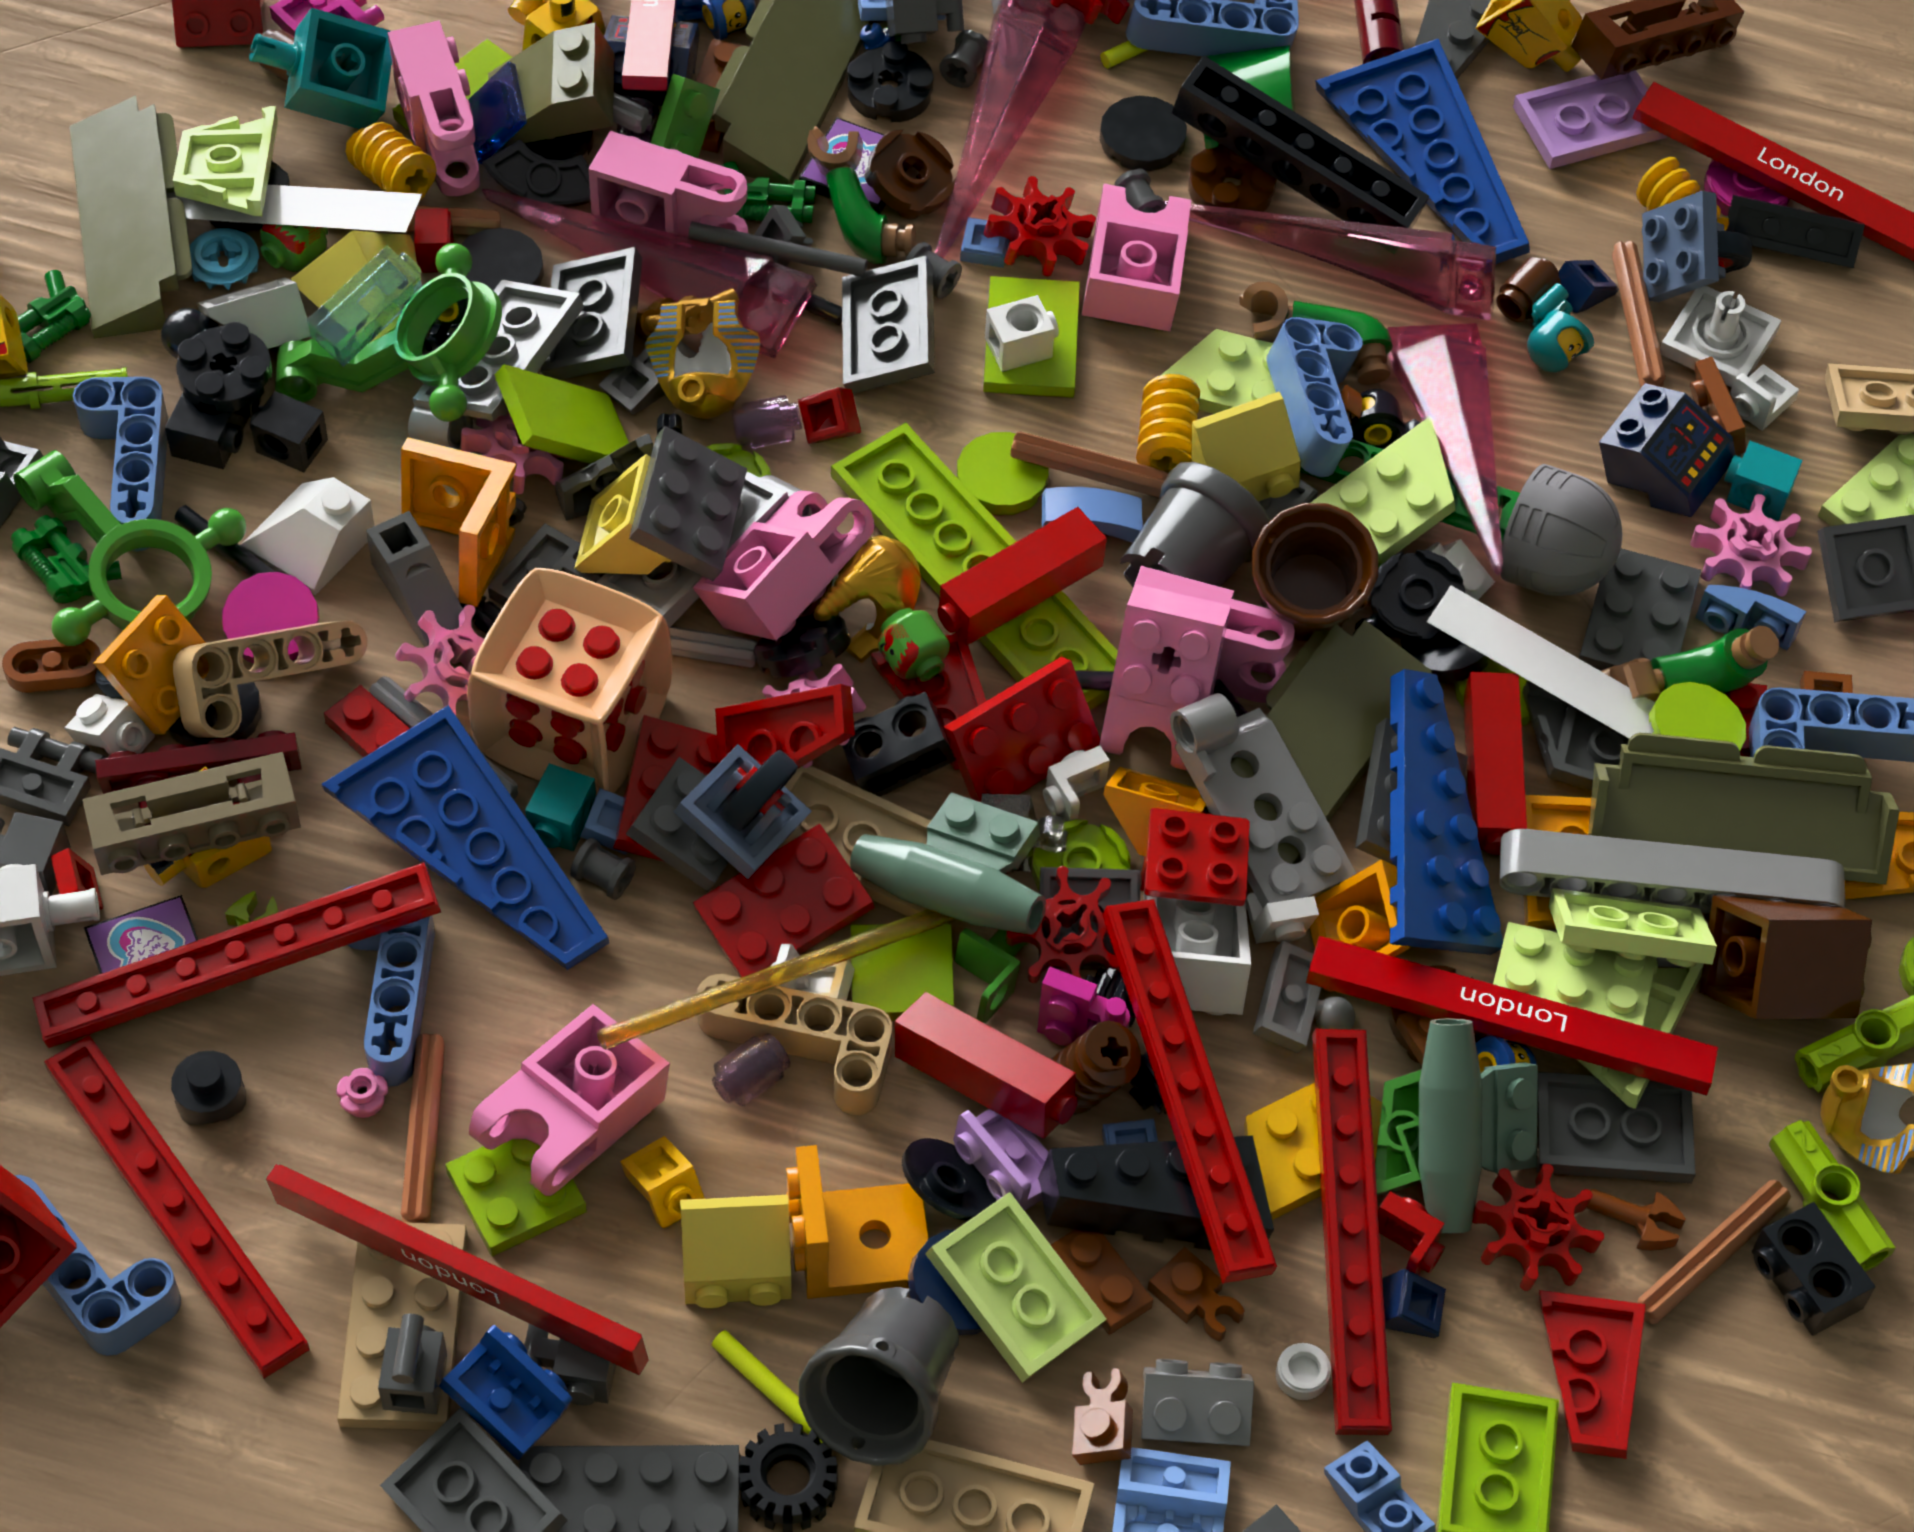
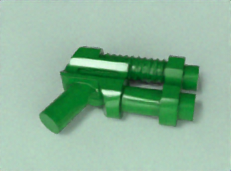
M733 161L722 165L741 173L737 164ZM758 177L752 183H747V200L736 213V215L744 220H759L762 222L772 205L768 206L769 201L792 202V207L788 206V209L795 220L802 224L813 223L814 206L805 205V203L815 204L816 186L806 185V180H795L794 184L770 183V178ZM724 189V195L733 192L731 189Z
M59 270L48 271L44 276L50 298L38 297L27 304L28 310L18 316L25 357L28 363L40 357L42 350H45L46 347L48 348L53 342L60 340L61 337L63 338L71 330H80L90 323L91 313L88 307H86L84 299L80 298L73 286L66 287L63 275ZM38 325L44 328L41 332L34 334L33 337H29L26 334Z
M43 515L36 520L34 524L35 530L28 531L26 528H19L14 531L11 536L13 552L20 560L25 561L46 586V591L55 602L66 604L76 601L82 596L93 595L89 584V565L86 562L87 551L81 544L71 542L66 536L67 528L60 519ZM51 547L57 555L49 556L47 559L41 551ZM119 560L114 561L109 568L106 576L107 581L122 579Z

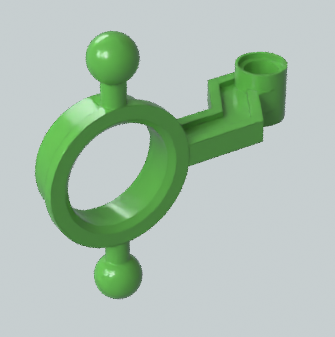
M458 243L447 244L436 255V267L441 275L428 281L410 298L397 320L395 330L357 350L313 339L307 342L295 340L282 344L277 354L275 391L300 402H307L313 399L317 394V386L322 383L362 393L409 369L412 375L428 386H439L431 393L429 398V407L432 414L444 422L456 421L462 417L467 408V399L464 392L458 387V380L480 362L494 342L502 318L501 301L498 295L487 285L480 282H471L465 277L470 272L473 263L469 250ZM468 298L465 315L455 332L436 350L422 356L425 339L435 321L450 306L462 299Z
M57 450L51 451L13 475L18 492L32 509L38 511L47 505L62 522L77 520L97 543L90 558L88 572L90 589L95 600L81 609L74 607L64 608L57 612L52 620L51 629L54 637L58 642L66 646H76L83 643L90 635L91 625L102 618L110 620L115 626L124 630L141 612L121 603L113 595L107 583L106 576L109 568L124 553L138 548H157L176 555L185 563L191 573L193 586L187 597L176 607L189 622L204 604L210 590L212 571L207 551L217 544L224 546L235 545L243 539L246 533V521L243 515L232 508H222L214 512L209 519L208 528L196 536L181 526L159 519H139L121 524L78 474L76 475L68 460Z

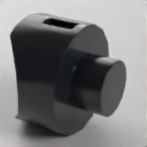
M214 1050L199 1051L186 1057L176 1067L171 1078V1090L175 1098L177 1110L182 1120L188 1124L204 1125L229 1119L240 1113L246 1105V1089L242 1081L241 1071L237 1063L227 1054Z

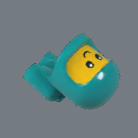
M1555 283L1533 304L1532 318L1534 322L1532 325L1535 328L1529 334L1527 340V351L1531 360L1540 369L1548 372L1563 371L1574 357L1589 352L1595 343L1589 328L1570 315L1573 308L1566 300L1569 294L1558 283Z

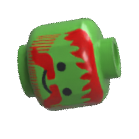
M264 224L260 230V238L263 244L260 248L262 256L274 268L283 267L291 272H299L326 250L328 229L323 227Z
M905 608L892 614L883 622L880 627L882 634L878 640V649L899 678L902 680L919 678L920 681L925 682L936 677L944 669L945 664L943 661L949 653L950 643L929 613L923 610L913 611L911 608Z

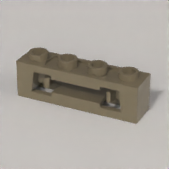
M283 752L82 799L92 846L101 875L113 872L127 873L133 871L138 866L163 860L177 861L185 858L188 854L213 848L227 849L235 846L238 842L263 836L277 837L285 834L288 830L301 828ZM261 774L262 780L245 784L239 783L229 788L228 781ZM146 800V808H134L132 811L115 815L113 813V808Z

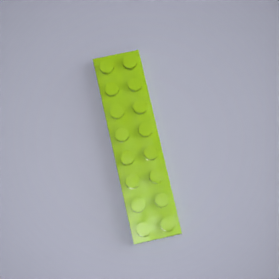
M906 422L831 465L832 479L850 498L858 499L869 507L874 519V525L884 536L902 542L911 550L919 565L921 577L939 596L940 585L1017 542ZM1063 591L1056 593L979 638L980 642L1017 682L1060 657L1071 660L1075 670L1114 671L1118 650ZM1082 690L1090 710L1109 698L1110 691Z

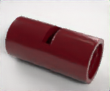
M1354 0L1363 64L1403 51L1404 43L1397 0Z

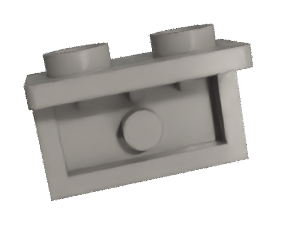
M1157 1359L1156 1368L1144 1367L1142 1439L1250 1446L1254 1380L1250 1374L1242 1373V1365L1216 1362L1210 1363L1209 1371L1188 1370L1187 1361Z

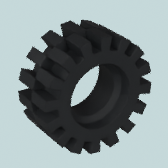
M784 1423L774 1425V1434L769 1435L765 1428L757 1433L758 1442L756 1444L750 1440L745 1446V1457L741 1456L739 1462L741 1500L744 1507H750V1516L756 1522L760 1517L764 1518L765 1527L774 1530L775 1524L780 1523L783 1524V1532H793V1524L800 1523L802 1530L811 1527V1519L813 1517L820 1522L826 1516V1507L832 1508L835 1491L837 1490L836 1456L832 1457V1449L827 1447L824 1442L821 1443L820 1438L812 1429L806 1435L803 1434V1425L794 1423L793 1432H785ZM792 1460L799 1462L807 1469L810 1480L801 1492L793 1495H783L770 1487L767 1475L769 1470L778 1462Z

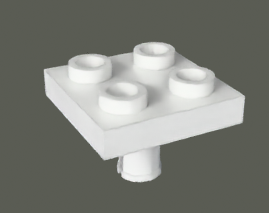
M1703 286L1696 289L1662 341L1660 352L1661 355L1695 370L1696 361L1712 356L1725 385L1732 387L1734 380L1740 374H1745L1747 377L1752 374L1778 332L1781 320L1747 305L1745 299L1740 294L1734 299L1735 292L1733 291L1721 293L1708 286Z

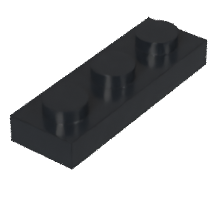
M1733 194L1727 215L1729 225L1726 231L1747 235L1751 240L1752 246L1854 268L1865 224Z

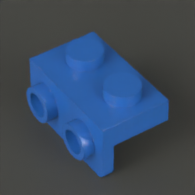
M492 1325L485 1332L480 1343L442 1379L439 1387L519 1461L562 1417L573 1398L567 1392V1387L563 1380L553 1371L543 1370L527 1355V1349L515 1335L509 1332H502L496 1325Z

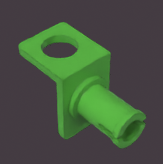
M965 928L959 936L955 962L990 984L981 996L976 1018L986 1024L1014 993L1021 961L1014 956L1028 943L1022 942L1009 946L1006 942L1007 931L999 929L987 941L970 929Z

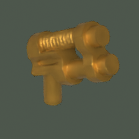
M733 288L712 297L697 298L696 296H685L678 302L671 298H659L649 305L648 309H642L637 312L635 333L640 337L648 338L655 330L660 319L661 304L682 303L685 305L684 335L698 334L706 330L710 323H713L714 302L735 300L739 305V298Z

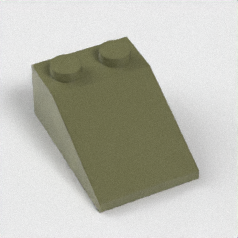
M596 23L553 31L488 73L486 147L488 150L508 147L520 139L523 143H529L613 126L615 53Z

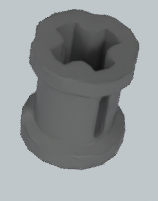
M972 30L961 31L955 39L954 50L951 54L946 55L939 65L943 78L948 83L960 88H967L973 85L977 77V68L980 64L986 62L991 55L989 41L982 34Z
M1145 170L1127 171L1115 181V186L1126 188V200L1134 209L1144 213H1157L1166 207L1163 198L1155 195L1151 189V179Z
M926 242L918 243L910 251L906 260L925 255L928 257L933 266V295L943 299L957 285L962 273V266L955 260L948 262L932 252L930 244Z
M589 838L576 854L570 869V875L577 881L584 878L606 890L607 897L617 900L629 886L634 876L636 861L630 857L621 859L602 849L598 840Z

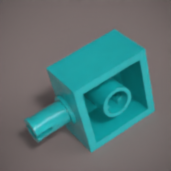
M311 8L297 26L293 44L265 37L259 33L254 36L250 51L254 53H250L249 60L287 71L289 77L284 108L357 129L366 128L376 123L385 112L392 65L387 33L390 32L389 30Z

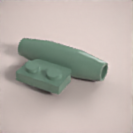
M952 792L927 826V844L864 834L857 840L852 850L850 868L854 873L901 900L971 925L1031 935L1039 928L1045 914L1046 899L1044 896L1005 875L1010 870H1017L1040 837L1039 822Z
M1454 1018L1430 1021L1419 1081L1418 1167L1425 1209L1428 1214L1445 1223L1442 1233H1464L1471 1230L1482 1168L1498 1173L1502 1168L1514 1171L1537 1167L1538 1065L1519 1062L1484 1067V1071L1480 1073L1473 1023L1470 1020Z

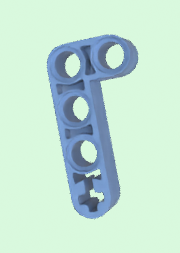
M1135 0L1125 33L1130 43L1138 48L1195 56H1209L1290 45L1291 50L1299 25L1298 0H1255L1254 4L1229 0Z
M1291 317L1283 323L1266 357L1267 365L1275 391H1280L1284 399L1301 460L1300 466L1312 475L1328 477L1335 471L1353 438V431L1337 384L1343 382L1363 346V339L1355 329L1342 323Z
M95 377L80 382L74 389L73 399L81 430L85 435L94 439H116L110 501L111 513L121 524L139 519L161 520L167 452L165 426L169 420L161 385L149 377ZM138 548V549H134V550H131V551H137V552H138V551L147 550V549H149V548Z
M1782 687L1771 688L1761 695L1750 722V757H1754L1758 748L1769 745L1857 754L1862 758L1914 762V698Z
M433 916L348 945L359 950L378 951L364 1036V1049L368 1068L375 1075L383 1076L387 1081L388 1087L405 1083L413 1074L416 1038L420 1035L435 938ZM400 962H412L407 967H395ZM394 1006L406 1007L400 1012L392 1013L387 1011ZM389 1040L396 1042V1047L392 1048L389 1055Z
M15 1175L38 1194L76 1242L77 1248L48 1277L43 1285L93 1350L106 1356L122 1353L170 1321L177 1314L181 1306V1295L171 1267L167 1263L156 1258L143 1259L113 1279H110L39 1186L29 1177ZM77 1279H89V1281L79 1289L67 1288L73 1281ZM153 1286L165 1287L156 1296H142L148 1288ZM107 1317L119 1318L114 1325L108 1328L96 1327L101 1320Z

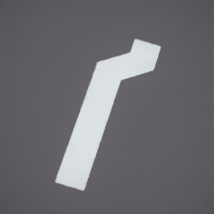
M268 185L263 216H253L176 196L175 191L167 193L168 198H178L183 201L186 219L406 233L422 194Z
M1453 586L1449 587L1427 623L1629 739L1636 733L1652 734L1654 731L1651 722L1649 723V713L1655 702L1646 697L1633 699L1630 688Z

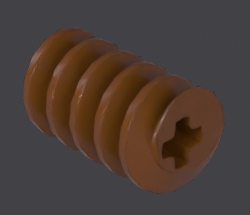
M1110 1020L1099 1022L1054 1057L1050 1058L1076 1073L1075 1097H1077L1078 1102L1073 1115L1089 1111L1136 1076L1141 1066L1140 1047L1132 1032L1122 1024Z

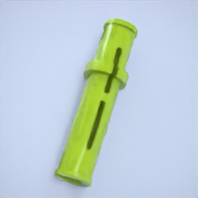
M127 367L38 376L36 371L27 372V377L0 380V407L30 405L31 409H40L43 403L74 401L73 392L75 388L62 389L64 386H75L86 379L95 377H128ZM53 388L52 390L13 393L14 391Z

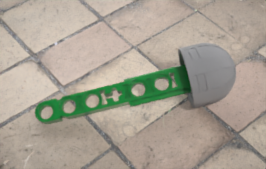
M1352 439L1340 462L1346 457L1355 456L1361 458L1366 463L1384 449ZM1338 463L1332 475L1319 477L1306 472L1300 466V472L1337 484L1352 473L1340 469ZM1541 464L1532 472L1519 493L1446 468L1455 501V511L1440 522L1501 542L1499 567L1501 578L1504 581L1546 595L1566 596L1577 594L1593 587L1614 566L1622 545L1621 519L1613 500L1595 482L1583 476L1547 464ZM1477 499L1487 500L1492 504L1490 511L1483 515H1473L1467 511L1466 507L1470 502Z

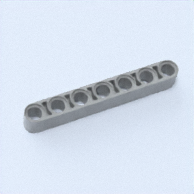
M1515 829L1508 831L1501 837L1500 886L1504 890L1518 895L1550 898L1552 888L1700 908L1701 912L1710 914L1713 895L1845 908L1844 868L1840 863L1833 860L1533 829Z

